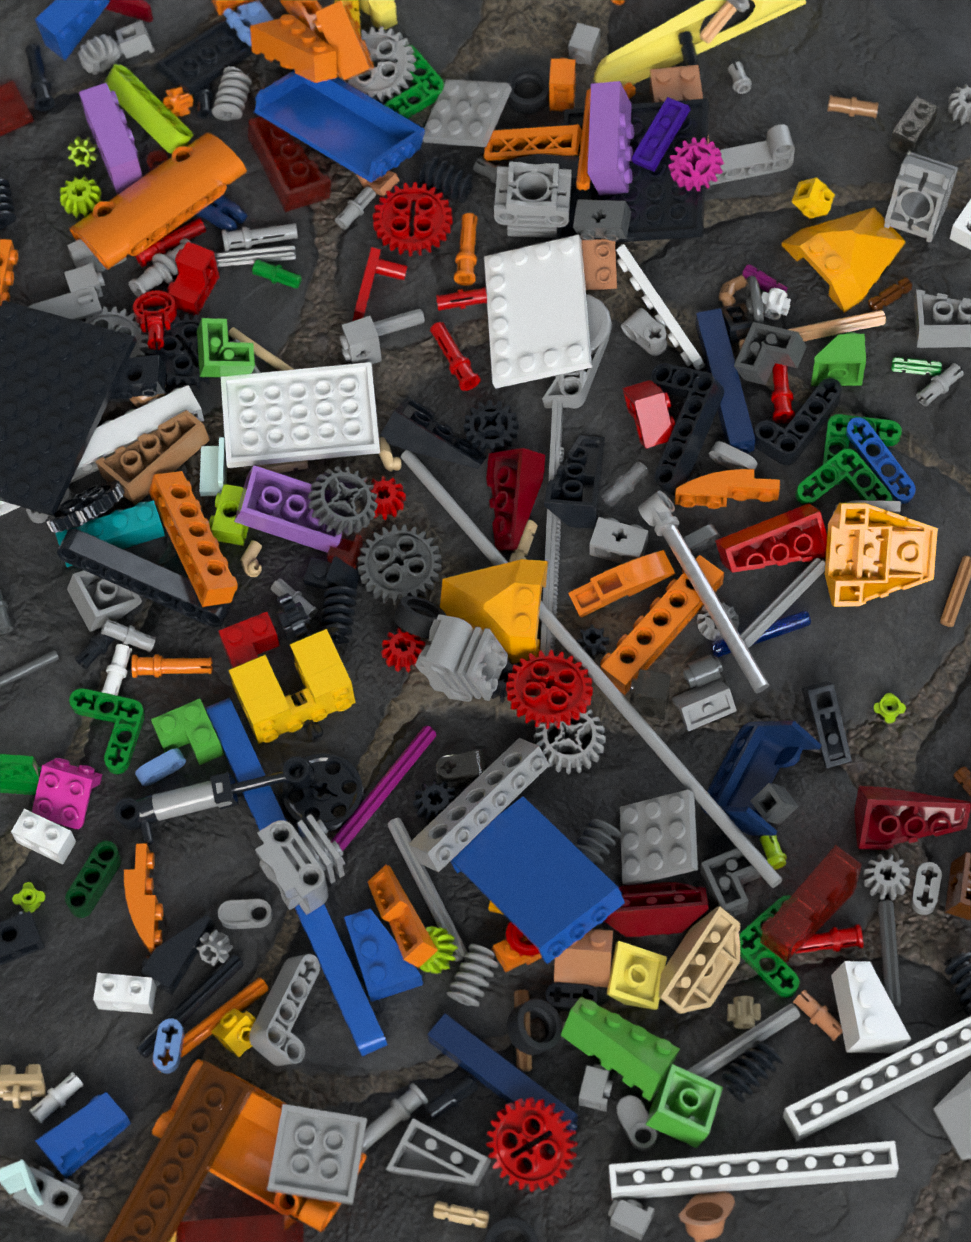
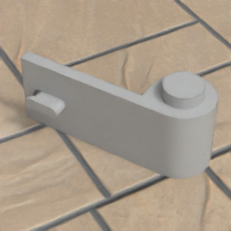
M94 286L29 306L33 309L74 320L103 313Z

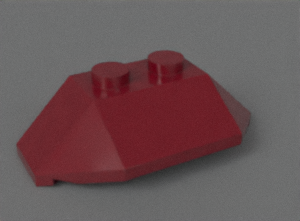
M679 882L620 886L618 888L625 903L611 913L604 922L626 937L682 933L708 910L706 888H696Z

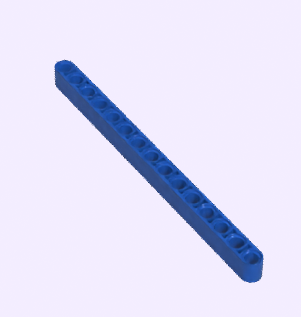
M230 697L205 707L237 782L265 776ZM270 786L242 792L259 831L278 820L286 821ZM323 904L308 915L297 905L294 907L361 1056L387 1046L384 1034L325 905Z

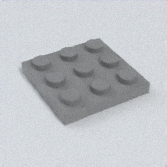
M446 79L444 89L439 94L424 127L423 142L486 147L511 93L512 88L509 83Z
M688 789L620 807L622 884L626 886L636 885L698 870L694 792Z
M283 1104L268 1191L353 1205L367 1118Z

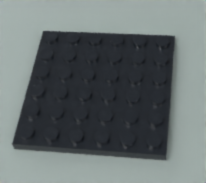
M708 99L678 100L688 105L690 112L654 172L629 161V168L632 171V183H629L628 193L599 195L592 181H590V188L588 190H579L576 187L577 184L571 185L569 222L566 226L557 227L556 240L577 235L573 228L577 200L626 201L631 211L627 239H618L615 243L703 237L705 185H701L700 191H697L695 186L690 191H687L685 185L680 188L671 176L672 172L669 169V164L672 163L670 155H677L675 148L679 147L682 149L684 147L683 141H686L688 144L692 143V138H695L697 143H700L702 138L708 141ZM664 102L631 104V124L634 128V138L630 139V146H632L633 154ZM585 108L564 109L563 126L579 125L583 129ZM579 145L578 155H568V156H580V147H581V145ZM595 238L594 240H602L605 238Z

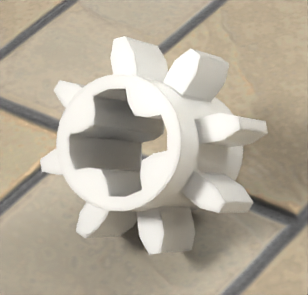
M772 288L769 294L766 292L762 293L764 316L774 320L779 319L781 314L787 316L791 299H787L785 291Z

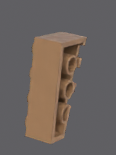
M185 410L159 425L158 430L150 434L144 433L137 437L138 441L126 448L121 446L114 450L115 454L106 459L102 457L95 462L102 477L107 482L119 480L125 491L124 497L134 505H137L149 494L155 474L174 472L210 439L204 424L188 410Z

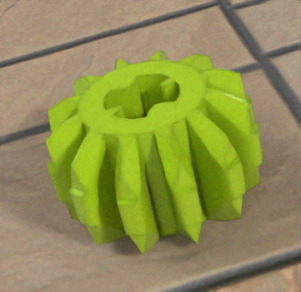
M85 175L81 180L74 176L73 182L66 181V187L60 188L61 205L68 214L73 213L76 218L80 214L86 217L88 212H93L94 206L101 202L100 188H98L93 179L88 181Z
M433 926L427 927L426 930L438 951L420 966V969L424 972L438 974L442 972V969H450V960H457L453 956V951L457 950L458 947L453 945L455 937L448 934L446 929Z

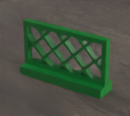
M0 754V793L36 795L42 767H38L34 756Z

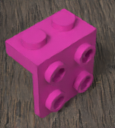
M55 758L42 765L32 813L53 823L80 829L84 825L91 790L100 785L102 774L94 772L95 769L90 766L80 765L76 767L69 765L70 761Z

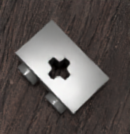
M371 316L342 325L343 335L339 337L343 347L341 348L346 363L371 362V364L382 361L379 336Z
M598 517L590 541V555L621 564L640 558L644 555L648 543V530L639 525L620 523L614 518L604 519Z

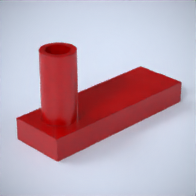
M371 247L353 321L364 318L375 274L404 280L408 266L379 259L381 249Z

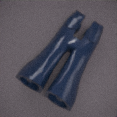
M224 194L195 214L227 232L238 229L234 221L242 224L248 218L244 210Z

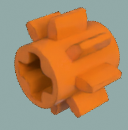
M182 87L167 90L166 94L168 96L163 99V104L176 117L190 114L188 108L193 105L192 96H189V93H184Z

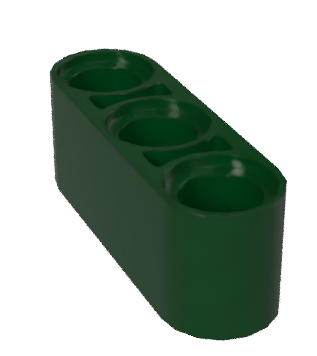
M102 841L96 845L67 891L65 902L73 916L77 918L89 916L118 871L122 860L114 843ZM106 853L114 854L108 861L101 860ZM100 876L97 882L87 883L90 877ZM77 899H86L83 905L73 906Z

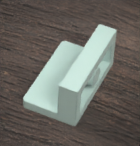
M219 437V446H201V496H217V493L222 492L223 485L227 484L224 437Z
M23 1160L0 1169V1183L9 1194L26 1188L28 1194L38 1206L43 1204L34 1174Z

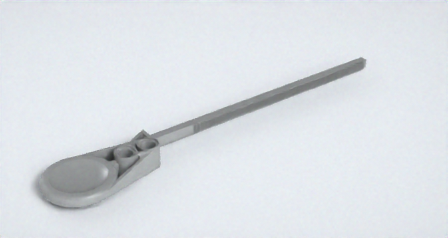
M586 294L591 355L596 352L592 360V368H588L587 372L583 369L555 375L556 379L542 398L544 407L552 408L549 481L554 479L558 467L564 463L563 456H565V450L561 447L563 408L574 409L584 404L612 329L610 312L602 301ZM571 391H577L575 394H568ZM547 509L545 561H548L546 588H543V603L557 617V586H559L557 583L559 582V575L557 573H559L558 564H560L561 520ZM542 622L540 650L545 656H548L550 650H553L555 653L556 643L554 640H556V637Z

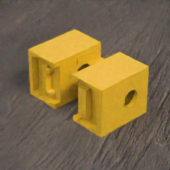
M327 629L290 644L296 662L294 663L305 686V689L295 693L302 704L301 706L294 704L291 698L292 695L284 696L266 655L229 670L234 691L258 744L272 742L279 735L288 731H298L308 719L318 722L325 719L328 714L335 711H345L352 704L356 703L352 682Z

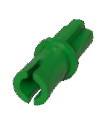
M259 259L255 261L252 269V274L271 280L273 284L278 282L292 288H298L302 280L300 275L282 269L281 265H271Z

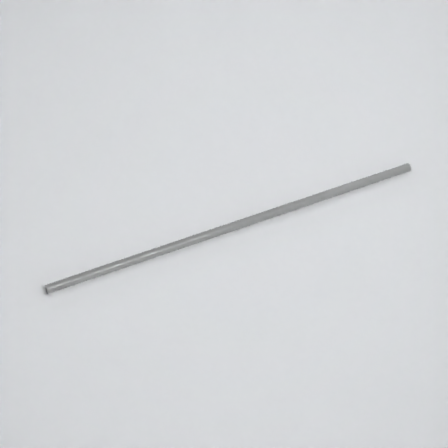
M408 450L403 452L401 459L494 566L508 563L416 455ZM541 601L539 619L571 656H574L577 662H582L583 670L588 669L590 678H592L684 787L694 792V798L766 882L772 888L779 885L783 880Z

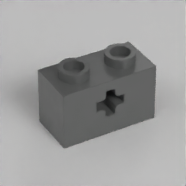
M577 200L573 228L577 235L584 240L605 238L609 241H617L618 239H627L631 211L626 201Z

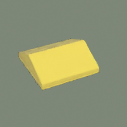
M617 941L607 995L624 1005L657 1010L660 999L658 997L661 972L665 968L667 957Z

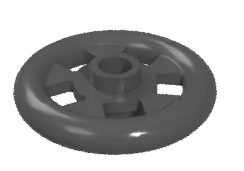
M749 276L746 279V306L749 315L751 314L754 321L764 324V307L759 284L756 277Z

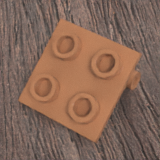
M606 239L582 240L586 290L617 289L615 241Z

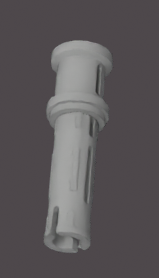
M295 223L249 230L246 227H242V230L230 232L222 230L225 252L241 247L250 249L253 244L298 239Z
M414 1083L410 1085V1089L399 1099L394 1098L391 1101V1107L365 1129L362 1153L398 1122L410 1119V1114L420 1105H426L429 1102Z

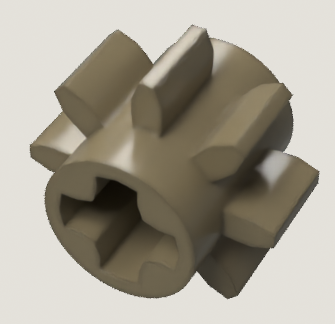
M753 997L733 998V1004H728L727 1018L728 1021H734L735 1028L755 1027V1021H760L761 1005L754 1004Z

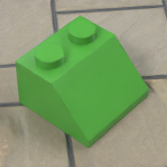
M854 332L839 334L814 357L811 386H818L827 378L838 380L841 386L862 385L866 364L865 334Z
M671 1064L653 1100L646 1125L697 1148L709 1135L723 1087Z

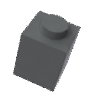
M768 783L750 800L765 821L781 824L799 807L784 786Z

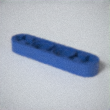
M860 417L851 419L846 428V435L876 477L890 492L892 498L895 501H901V504L910 502L916 491L912 480L870 424ZM854 425L858 428L863 427L862 435L867 440L862 445L860 444L863 440L859 433H852ZM870 444L877 445L880 449V454L875 457L869 456L866 452V447ZM892 465L895 469V474L891 477L884 476L881 472L882 466ZM900 476L901 479H899L898 483L902 488H909L907 493L908 496H906L905 494L899 495L898 491L900 488L897 485V483L895 482L892 486L890 485V483L894 482Z

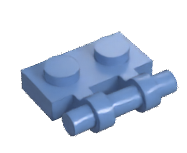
M259 0L239 6L237 13H234L231 8L224 11V16L227 18L226 21L229 26L235 28L241 41L246 42L249 46H251L250 25L274 20Z

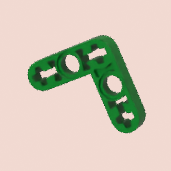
M410 44L409 46L414 50V53L411 55H414L416 58V62L412 64H414L416 69L422 68L427 72L423 76H416L414 71L409 72L413 76L411 81L414 83V86L385 104L386 107L398 112V114L406 119L435 103L439 94L444 89V82L418 50ZM430 80L433 88L438 87V90L430 89L428 81ZM416 96L420 98V102L417 104H410L408 102L410 97Z
M837 414L829 419L823 465L835 456L829 450L831 446L839 445L843 450L848 449L850 441L846 435V428L851 419L859 416ZM860 417L865 419L875 432L876 428H879L878 436L885 446H894L900 441L902 429L897 422ZM836 424H842L841 431L836 430ZM855 425L852 432L853 434L859 433L857 431L858 427H856ZM887 430H892V437H887ZM861 435V437L863 438L861 443H864L867 439H865L864 436ZM842 456L843 461L841 463L843 466H845L847 463V458ZM822 471L824 482L832 483L834 476H831V471Z
M844 449L803 480L795 491L796 498L801 504H812L845 479L862 500L876 501L875 494L878 498L883 496L885 501H892L890 492L852 449ZM842 456H844L845 458H852L850 464L854 468V470L857 468V466H859L861 469L856 471V473L853 476H851L849 473H851L853 469L848 464L845 466L842 465ZM822 471H831L834 475V481L832 483H824L820 476ZM866 475L870 480V485L867 488L860 487L857 484V476ZM815 483L819 486L812 492L813 498L809 495L806 497L802 495L804 492L803 487L809 489ZM876 486L877 489L867 496L866 493Z
M75 690L70 695L69 702L76 714L115 723L104 756V762L111 773H124L130 765L145 718L142 704L133 699L93 690ZM85 697L88 703H83L79 707L77 701H81ZM105 702H112L114 704L113 710L109 713L100 711L101 705ZM135 708L138 714H133L132 718H129L127 712H131ZM123 731H128L132 734L131 739L125 743L119 742L117 740L118 735ZM117 748L121 749L120 757L123 762H118L114 766L111 759L116 760L119 753Z
M789 895L779 898L739 934L740 956L778 995L785 998L795 995L798 991L799 978L768 944L799 916L800 903L796 898ZM784 904L787 907L789 905H792L793 914L786 912L781 917V921L784 922L783 924H781L777 916L781 914L783 910L782 905ZM768 920L775 924L776 929L772 933H764L760 928V924ZM756 932L758 938L753 942V949L749 947L746 949L742 948L743 940L749 942L754 938ZM766 957L771 958L775 962V967L769 971L763 970L759 964L760 960ZM780 968L782 969L780 976L785 981L792 980L791 989L789 987L784 989L781 987L782 980L776 975Z

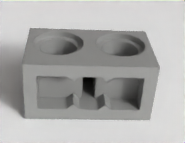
M29 1167L34 1174L36 1183H44V1188L40 1192L43 1204L38 1206L30 1197L26 1188L15 1192L13 1198L17 1203L67 1228L83 1199L82 1194L78 1191L79 1186L67 1179H64L63 1182L54 1179L55 1174L43 1167H39L38 1170ZM68 1195V1202L64 1206L59 1207L55 1205L56 1199L59 1196Z

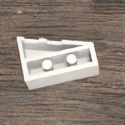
M844 961L831 976L846 1052L898 1053L911 1038L871 963Z

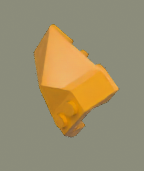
M870 208L801 229L783 241L781 245L796 261L804 257L830 285L828 296L845 313L864 300L870 288L880 278L881 273L887 265H890L904 246L905 240L893 227L885 228V219L875 208Z
M839 503L828 523L825 578L832 606H861L866 604V601L878 597L883 598L889 596V593L905 590L933 580L938 528L867 503Z
M520 559L442 579L440 608L445 612L446 616L460 618L469 623L474 630L475 627H480L483 632L485 628L490 629L507 652V658L510 657L512 659V664L520 662L521 658L528 661L530 653L537 658L539 657L541 640L537 639L542 587L546 588L548 561Z

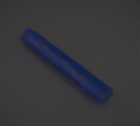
M802 611L776 620L753 645L809 626L811 624L809 613ZM724 639L712 643L711 648L715 657L732 653Z

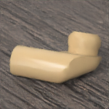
M380 437V453L378 454L385 469L390 472L393 470L399 471L401 469V459L399 457H392L390 444L386 442L384 437Z
M254 540L250 542L240 560L244 572L250 577H256L262 571L261 564L259 565L256 558L262 549V545Z

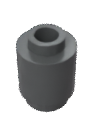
M709 654L688 663L687 667L682 669V672L690 688L695 686L699 688L720 679V672H723V667L718 657L713 658Z

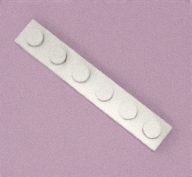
M622 245L616 249L620 257L616 260L624 273L629 270L633 276L629 280L636 291L641 289L645 294L642 299L649 310L652 308L656 310L658 314L654 317L664 328L667 326L671 332L667 336L674 347L680 346L684 351L680 355L688 367L693 365L696 370L705 367L702 358L626 246Z

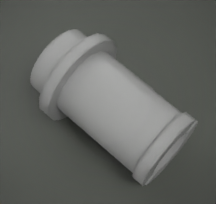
M735 62L737 71L733 63L728 67L733 80V89L739 94H744L750 90L751 80L746 76L743 64Z

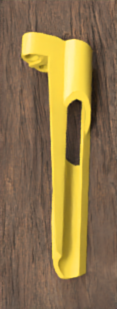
M704 0L603 58L595 71L593 79L595 83L620 81L622 86L628 82L632 85L650 77V69L670 68L684 61L681 52L682 45H680L678 35L681 32L690 31L692 33V43H694L696 54H699L806 4V0H752L755 3V8L750 17L719 32L709 44L700 39L702 22L705 17L719 11L727 0Z

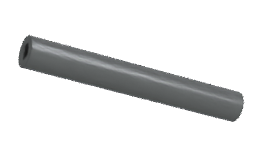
M53 650L0 676V688L58 660L59 657L56 651Z

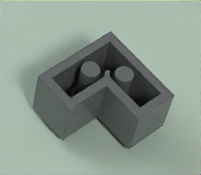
M753 322L734 367L743 380L766 385L775 363L798 368L807 345L798 332Z
M737 848L701 862L700 875L715 907L720 906L732 917L747 912L749 901L741 885L761 878V875Z

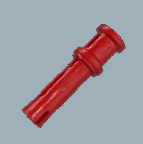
M198 218L165 235L135 257L140 266L145 267L146 263L151 261L155 254L165 255L167 251L178 246L183 238L191 240L196 236L206 233L205 226L201 219Z
M443 322L435 323L431 326L430 332L450 363L449 370L451 374L456 375L460 389L468 391L475 388L481 379L470 367V360L461 354Z
M775 363L772 369L774 392L771 395L775 412L772 416L773 421L784 424L791 422L795 417V412L792 410L794 395L789 390L787 366Z
M855 924L852 928L837 929V927H832V929H829V932L778 939L780 956L825 949L840 952L842 948L857 946L861 949L864 947L860 924Z

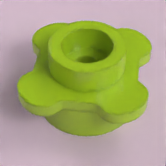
M887 693L880 703L874 704L873 709L875 713L881 714L884 717L886 723L891 724L895 722V718L899 714L905 712L906 706L894 694Z
M31 882L23 884V889L18 894H15L12 900L15 905H20L24 912L30 911L32 914L40 906L41 902L45 900V894L43 891L36 890Z

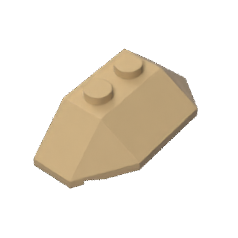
M717 906L691 927L661 972L658 997L678 1013L711 1007L740 963V923L723 908Z

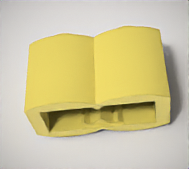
M359 0L361 10L371 16V21L377 29L383 26L386 31L397 24L394 0Z

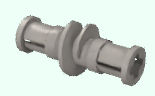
M183 238L176 248L165 255L155 254L152 258L153 266L147 268L137 279L129 281V286L137 297L160 285L162 281L168 284L173 281L171 275L175 276L178 274L175 262L176 254L180 249L184 248L187 241L190 242L188 239Z

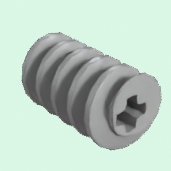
M227 67L223 71L218 88L219 91L217 92L212 109V114L219 120L230 121L232 119H240L243 115L242 110L245 108L252 80L240 69Z
M470 944V953L464 956L466 963L460 964L459 970L461 972L455 974L454 979L456 982L450 984L452 992H447L446 994L464 1005L479 1007L480 1003L474 997H484L485 994L479 987L489 986L484 977L492 978L494 974L488 968H498L499 965L493 960L496 956L492 951L477 944Z

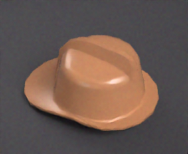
M724 1191L700 1193L690 1200L679 1214V1218L685 1223L687 1233L695 1239V1242H705L707 1239L717 1238L722 1234L726 1217L735 1205L734 1197Z

